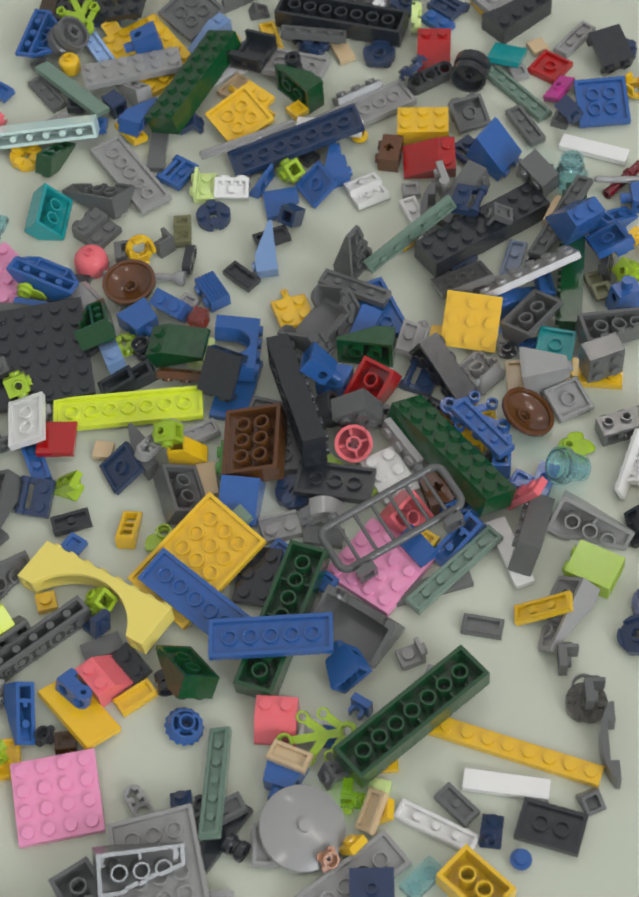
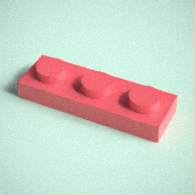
M542 476L536 480L532 479L526 485L522 484L516 489L512 503L507 509L510 511L538 497L548 481Z

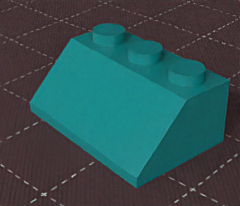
M44 183L33 192L24 232L37 240L63 241L73 200Z

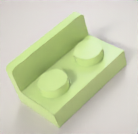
M195 167L194 173L191 174L193 186H190V197H193L194 204H204L207 200L214 199V181L217 173H200L199 167Z

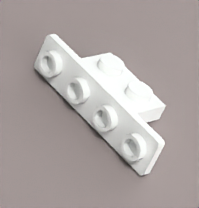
M635 428L630 438V444L625 452L623 465L620 467V474L614 485V490L621 500H626L630 485H639V428Z

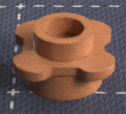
M328 846L325 851L319 852L316 855L317 861L321 863V870L323 872L336 868L340 863L339 855L335 852V847Z

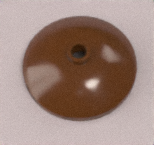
M137 259L123 260L107 270L103 277L102 287L110 301L119 305H132L143 297H149L155 288L156 276L152 267L144 261Z
M516 387L510 389L504 395L502 410L505 418L514 429L532 437L544 436L552 429L554 425L553 411L547 401L538 393L523 387Z

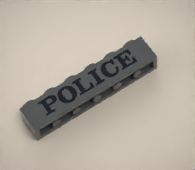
M78 595L0 649V679L6 682L83 628V625L90 621L92 617L90 609Z

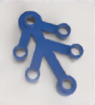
M474 390L466 398L471 403L476 404L480 401L481 395L478 391ZM490 397L486 403L476 405L475 407L480 412L493 411L498 407V400ZM443 398L440 402L441 411L445 415H450L454 427L460 433L464 432L466 426L450 412V406L447 405H453L462 398ZM484 415L503 434L510 432V424L506 419L496 420ZM472 433V437H473L474 439H476V440H479V439Z

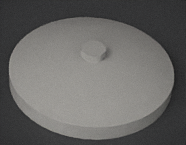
M292 785L276 792L263 807L258 821L259 840L269 859L280 868L299 874L313 873L321 870V863L316 859L317 853L325 851L328 846L335 847V852L339 854L338 848L343 844L342 841L346 833L344 816L338 804L329 794L310 785Z

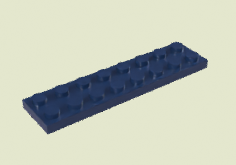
M352 103L229 151L227 154L235 176H249L265 170L271 163L274 166L278 165L285 158H296L363 132L365 128L355 104Z

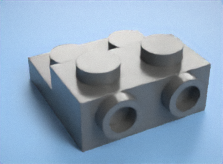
M470 93L463 98H453L448 102L449 115L452 122L455 123L459 135L484 128L491 122L481 93Z
M96 207L92 210H87L80 221L76 220L73 222L71 228L73 237L83 244H95L103 249L122 233V228L109 220L108 215Z

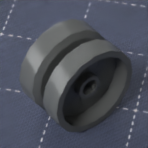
M65 16L49 30L47 42L51 50L59 57L67 52L78 54L89 42V33L79 19Z

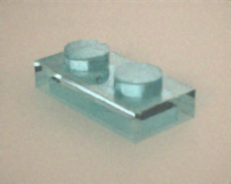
M429 855L399 885V889L407 897H422L436 883V874L442 869V866Z

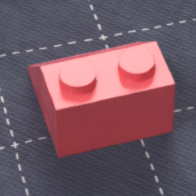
M401 490L394 497V501L409 524H413L416 527L426 521L407 490ZM411 490L429 518L434 517L415 490ZM390 502L380 515L390 529L401 535L407 526Z
M112 655L91 657L75 668L78 672L77 677L79 681L92 689L93 697L103 708L111 703L112 699L135 685Z
M256 695L254 744L271 745L274 738L276 739L281 733H289L291 736L297 735L299 722L296 720V714L300 711L298 697ZM284 737L282 739V742L288 744L289 740L288 738Z

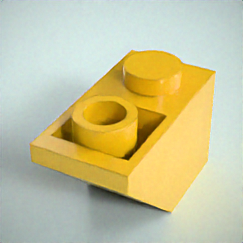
M183 436L184 443L173 444V447L167 448L169 464L196 465L208 462V446L187 436Z

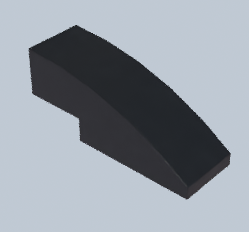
M146 359L132 368L129 364L97 384L101 394L128 392L145 387L159 380V378H156L157 372L154 365Z

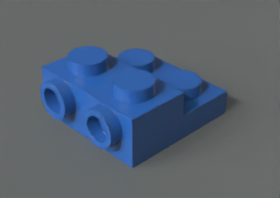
M618 221L585 236L586 242L599 259L607 257L614 252L619 257L634 249L633 244H635V240L632 234H629L624 225L621 226Z

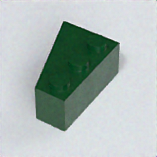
M104 298L87 304L82 314L83 320L78 322L79 329L74 331L82 351L102 343H109L117 337L112 315Z

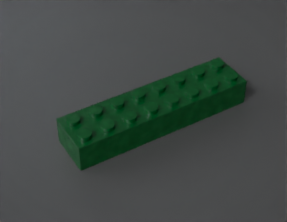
M208 30L205 36L145 116L153 133H181L229 66V52L231 50L237 51L240 48L241 43L235 31Z
M422 395L391 404L387 418L391 417L429 464L438 463L448 470L464 494L465 501L480 516L510 507L516 488Z
M290 539L260 616L310 613L330 563L328 550ZM293 656L242 659L233 680L235 691L256 698V695L278 696Z
M462 644L459 645L334 746V759L363 788L489 685L490 672Z

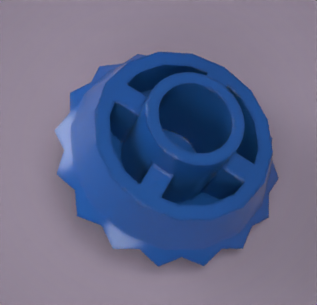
M186 707L176 708L165 718V733L169 735V739L173 740L176 745H193L194 742H198L200 737L203 736L205 728L203 720L200 718L199 713L193 709Z

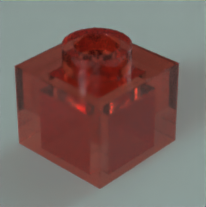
M195 306L187 317L189 326L207 328L210 322L209 310Z

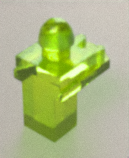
M343 778L340 797L341 808H343L346 815H351L354 809L361 810L366 794L364 792H354L353 778Z

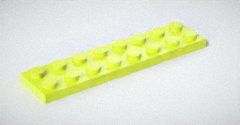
M197 385L57 399L53 400V422L77 421L78 431L126 427L129 423H132L134 426L159 423L162 419L169 418L177 419L180 422L203 420V391L198 390Z

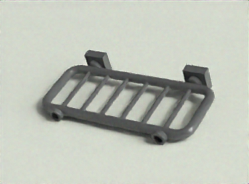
M432 463L424 467L423 464H417L413 467L412 471L414 473L339 516L336 512L329 514L326 518L328 522L322 525L318 531V539L323 548L328 550L329 558L334 566L343 573L355 571L358 580L363 584L379 574L377 566L373 562L378 557L443 521L447 534L464 526V516L460 511L465 504L464 494L443 465ZM433 471H437L442 475L457 498V503L448 509L426 478V475ZM420 478L424 480L444 510L432 518H429L408 486ZM404 487L426 519L425 522L415 528L411 527L391 496ZM387 497L409 529L408 532L397 538L393 536L374 506ZM371 507L392 540L377 548L357 514ZM354 517L374 551L362 558L359 557L339 525ZM337 527L357 561L349 565H344L326 538V533L330 529Z

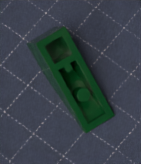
M69 141L56 142L36 153L35 173L42 174L43 177H52L58 173L76 147V143Z

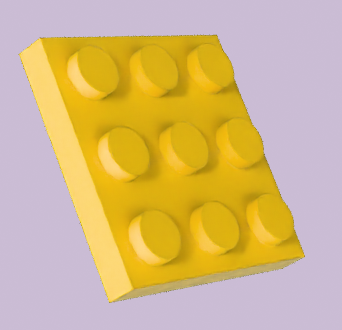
M245 84L205 113L206 118L227 142L266 129L275 122L274 117Z
M447 290L441 333L446 346L495 353L503 297Z

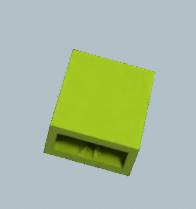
M581 539L578 546H573L570 553L572 557L569 561H565L562 572H564V576L584 577L600 589L599 596L608 599L625 567L626 558Z

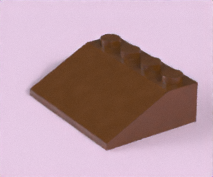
M281 403L226 411L221 475L260 478L263 482L284 479L287 414Z

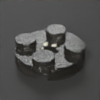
M583 682L573 685L568 690L565 698V708L568 715L579 723L582 721L593 724L601 720L608 705V699L604 690H598V702H595L594 708L592 710H585V707L582 705L584 699Z

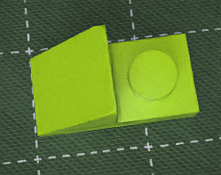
M75 470L59 476L56 480L54 495L77 501L85 488L80 481L83 473Z

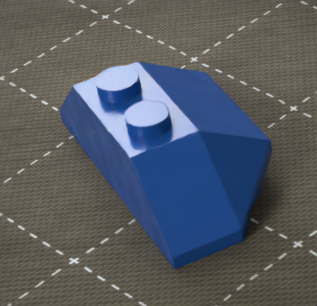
M34 10L17 47L15 56L41 58L53 53L47 42V33L56 25L57 20L50 10Z
M15 256L6 267L8 273L18 284L24 282L31 284L33 289L39 290L45 294L48 300L53 302L70 297L79 285V281L71 269L40 256Z

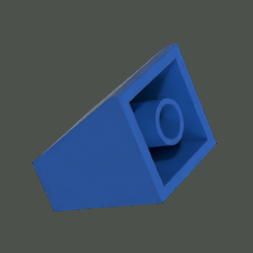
M494 117L475 138L466 157L486 167L488 174L498 182L502 177H507L511 172L510 168L512 166L514 168L521 160L519 156L522 150L501 122Z
M593 196L574 201L546 216L545 219L563 244L569 245L594 231L606 210L598 199Z
M221 475L219 500L231 511L241 504L254 519L248 525L251 528L258 527V518L260 517L266 484L260 478Z

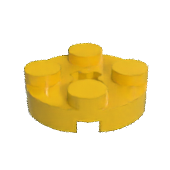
M38 145L11 148L9 158L12 167L20 169L21 172L35 170L36 153L42 151V148Z

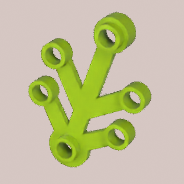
M68 0V2L72 3L75 11H69L60 6L56 9V13L61 18L72 16L79 19L87 28L89 35L94 32L93 20L96 13L100 10V6L97 2H92L93 0H85L81 8L78 0ZM88 8H90L91 11L86 19L85 15L88 11Z
M321 707L317 710V717L328 721L336 728L327 730L313 720L307 711L301 710L296 714V720L299 723H304L315 732L291 736L289 733H281L276 739L282 741L286 737L290 745L316 741L309 751L314 755L313 761L310 764L312 766L315 764L316 756L330 738H337L331 749L326 750L323 754L324 760L329 761L327 753H333V747L347 737L344 729L349 727L352 733L357 729L356 724L352 721L341 722L330 713L328 708ZM323 709L327 711V716L324 718L320 716V711ZM305 713L306 720L301 721L299 715Z

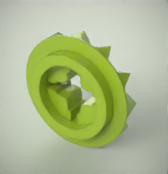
M121 332L115 338L123 357H128L135 353L131 347L132 340L136 338L135 334L131 335L129 332L123 334ZM122 341L126 342V348L122 345Z

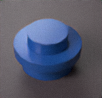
M516 849L510 855V864L516 870H526L532 864V856L526 849Z

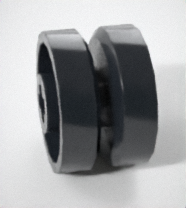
M466 49L459 52L450 72L452 84L464 92L472 93L482 90L491 69V62L484 53L478 50Z

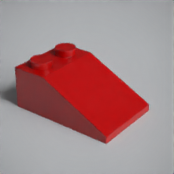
M418 28L417 55L420 54L422 56L424 54L428 61H422L424 65L417 70V73L441 61L450 62L451 28Z
M455 136L436 137L403 146L404 179L434 178L433 169H436V161L443 160L448 176L456 177Z
M364 355L343 395L364 388L384 404L395 391L402 376L393 369Z

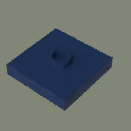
M127 441L120 445L99 465L110 487L117 495L145 471L141 462L135 458L134 450Z
M394 867L349 868L350 897H395Z

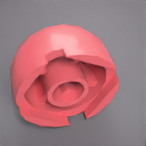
M95 244L82 246L74 256L76 273L90 275L91 278L94 277L95 279L102 277L103 271L109 269L107 253L103 248Z
M349 424L341 428L334 441L338 456L350 463L366 459L373 447L369 431L358 424Z

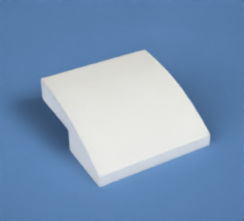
M375 172L343 183L347 194L358 210L390 199L389 191L382 185L381 178Z

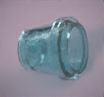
M571 150L561 155L555 170L559 173L558 188L566 190V183H572L576 175L588 177V171L585 168L584 157L581 153Z
M556 446L550 451L546 459V475L549 481L555 485H566L570 482L584 481L590 475L591 462L587 456L574 452L567 446Z

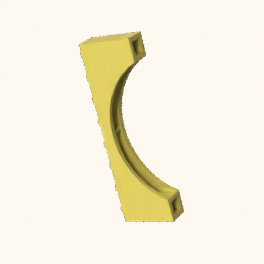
M46 541L17 575L22 586L36 594L53 587L68 584H82L109 589L126 610V638L129 645L145 655L175 619L172 607L168 603H161L150 593L145 594L135 585L130 586L126 584L120 577H114L105 569L95 567L89 560L80 559L72 551L67 552L57 543L53 544Z

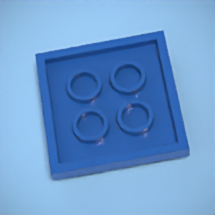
M625 76L574 80L576 104L584 113L578 121L579 129L631 124Z

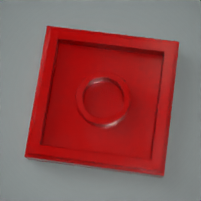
M545 49L527 68L529 74L553 85L560 75L564 76L573 67V62Z
M77 421L46 422V440L37 443L36 457H74L78 431Z

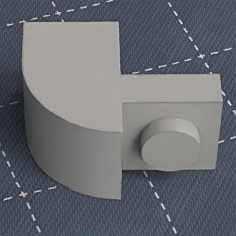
M331 496L312 497L309 499V505L300 509V525L305 528L306 525H314L320 521L325 524L328 522L326 518L329 514L336 512L339 516L345 512V503Z

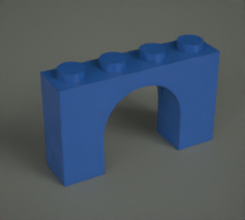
M216 315L214 339L216 341L236 342L247 348L240 352L247 355L248 360L247 363L242 364L238 381L254 382L255 375L259 374V364L256 363L260 362L261 351H257L262 346V338L259 337H263V326H260V318Z

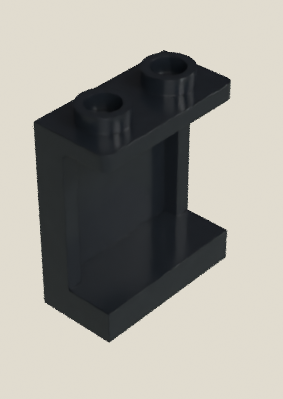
M620 24L588 33L586 43L588 47L592 46L601 65V75L605 73L611 74L618 69H627L632 65L635 57Z
M246 29V39L237 51L231 50L228 54L231 67L261 73L278 48L276 36Z
M218 345L207 346L197 389L203 391L202 394L218 396L219 400L224 402L237 399L235 394L242 364L247 363L248 356Z

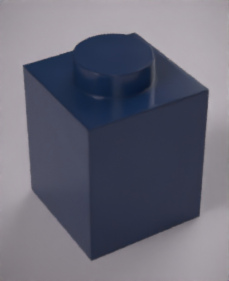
M115 89L101 97L102 102L110 108L109 114L114 119H117L128 108L126 99Z
M567 94L554 105L558 113L571 126L579 121L584 114L581 108Z
M293 203L281 205L277 222L291 228L301 226L306 209Z

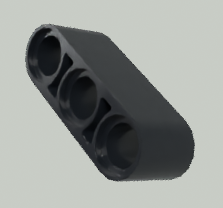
M441 61L411 75L408 79L407 88L414 96H417L447 82L450 79L451 63Z

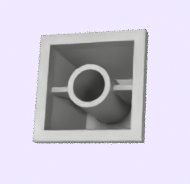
M519 347L521 372L525 389L541 394L543 390L570 377V371H573L572 360H568L567 355Z

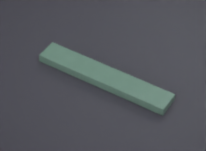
M49 61L35 67L37 74L91 115L97 114V119L110 112V108Z
M491 63L487 79L517 105L521 104L525 111L538 123L552 115V111L497 64Z
M449 194L363 261L372 274L457 208Z
M490 525L485 527L405 598V604L420 615L502 542L503 536Z
M230 726L210 728L198 830L200 840L220 839L222 835L232 736Z

